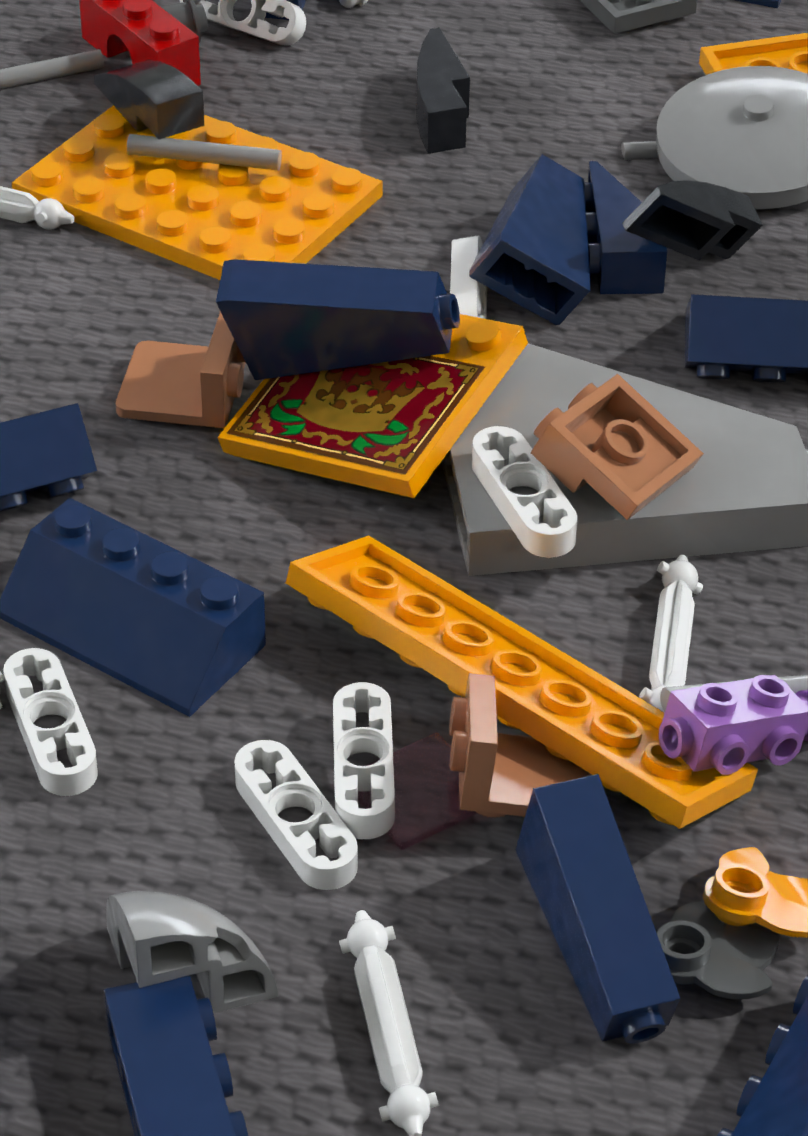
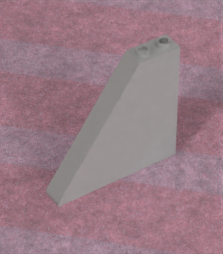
M529 343L442 460L468 576L677 558L679 555L688 557L808 546V449H805L797 426ZM618 373L704 454L693 469L628 520L588 483L575 493H572L547 469L577 513L576 543L570 552L559 557L546 558L536 556L523 547L473 472V438L479 431L485 428L504 426L520 432L533 449L539 440L533 434L534 430L552 410L558 407L562 412L567 411L571 401L585 386L593 383L598 388ZM509 459L504 460V466L508 465ZM523 486L513 487L509 490L519 495H531L538 492L534 488ZM543 515L539 517V524L543 523Z

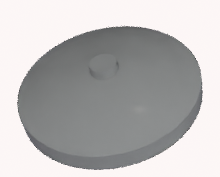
M744 66L707 74L679 89L665 103L657 121V154L665 172L673 181L707 182L749 196L755 209L781 208L808 201V74L782 67Z

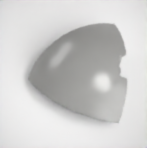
M132 891L109 895L106 906L107 930L121 969L132 966L139 988L197 974L205 998L208 997L210 999L213 1014L279 996L274 976L256 945L235 923L215 909L181 895L158 891Z

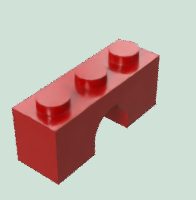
M79 0L82 38L94 48L100 49L104 56L110 58L129 51L132 64L147 60L161 61L175 67L188 76L197 86L201 85L199 36L154 1Z

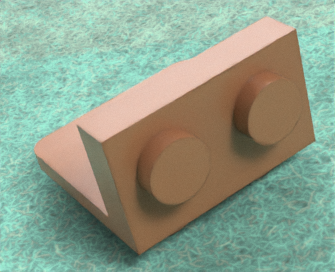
M221 312L209 347L157 341H141L136 345L115 402L116 413L119 417L215 428L226 427L234 399L240 398L242 393L246 362Z
M469 673L465 698L453 697L449 725V736H453L450 771L459 772L460 810L475 811L487 817H503L505 815L525 817L533 788L591 776L589 772L573 762L552 755L544 744L530 736L497 733L495 676Z

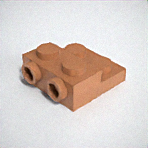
M618 373L598 388L593 383L585 386L571 401L567 411L562 412L558 407L552 410L534 430L533 434L539 440L530 452L572 493H575L588 483L626 520L630 519L693 469L704 454Z

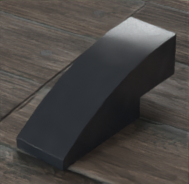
M439 27L429 30L422 43L417 60L416 120L420 138L428 154L466 148V121L469 118L470 77Z
M147 60L94 75V84L137 132L150 129L158 139H162L205 126L203 90L188 76L173 66L161 61Z
M689 180L674 181L657 186L622 222L625 231L699 261L708 252L724 259L731 258L763 226L749 196L719 185Z

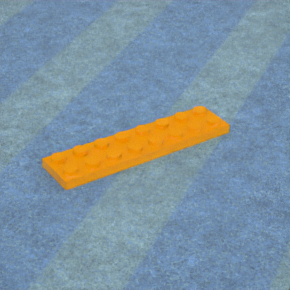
M369 535L290 562L285 584L305 595L308 601L315 607L329 610L353 625V629L358 634L375 639L398 653L401 660L408 665L422 668L447 684L449 690L456 695L465 697L469 673L495 676L497 719L501 723L520 729L544 744L552 755L569 760L592 775L599 774L603 787L615 792H621L648 809L651 816L662 823L674 825L681 829L750 792L758 768L747 762L738 771L729 775H723L715 768L694 772L681 757H668L663 752L659 742V727L664 717L663 711Z

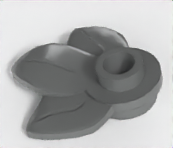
M704 900L694 901L679 907L673 913L671 922L664 924L658 929L657 935L675 984L687 985L695 983L715 996L728 999H751L771 991L773 983L763 970L770 965L777 952L780 937L777 933L727 925L715 916L705 905Z

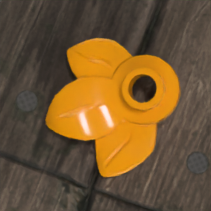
M756 847L736 849L722 855L718 862L716 874L707 880L703 891L705 905L719 920L733 926L757 923L781 935L808 938V879L780 875L769 871L770 867L767 860Z

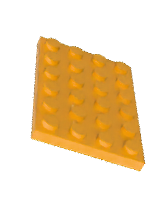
M113 105L12 182V189L30 193L39 202L46 198L56 199L63 205L64 210L75 217V223L220 280L223 263L227 260L238 259L306 264L383 196V181L363 174L356 169L341 166L322 159L313 153L298 150L279 143L273 138L255 134L236 127L230 122L220 121L204 115L205 126L166 138L281 150L282 161L280 170L128 155L127 140L129 134L155 135L150 129L137 132Z

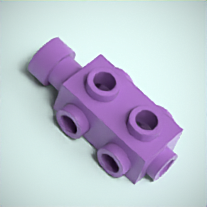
M758 675L751 679L719 684L707 683L700 687L671 691L664 717L659 727L660 746L668 757H681L694 772L715 768L719 773L729 775L738 771L747 762L768 759L774 765H784L800 752L803 740L808 741V689L798 691L795 694L789 685L776 675Z

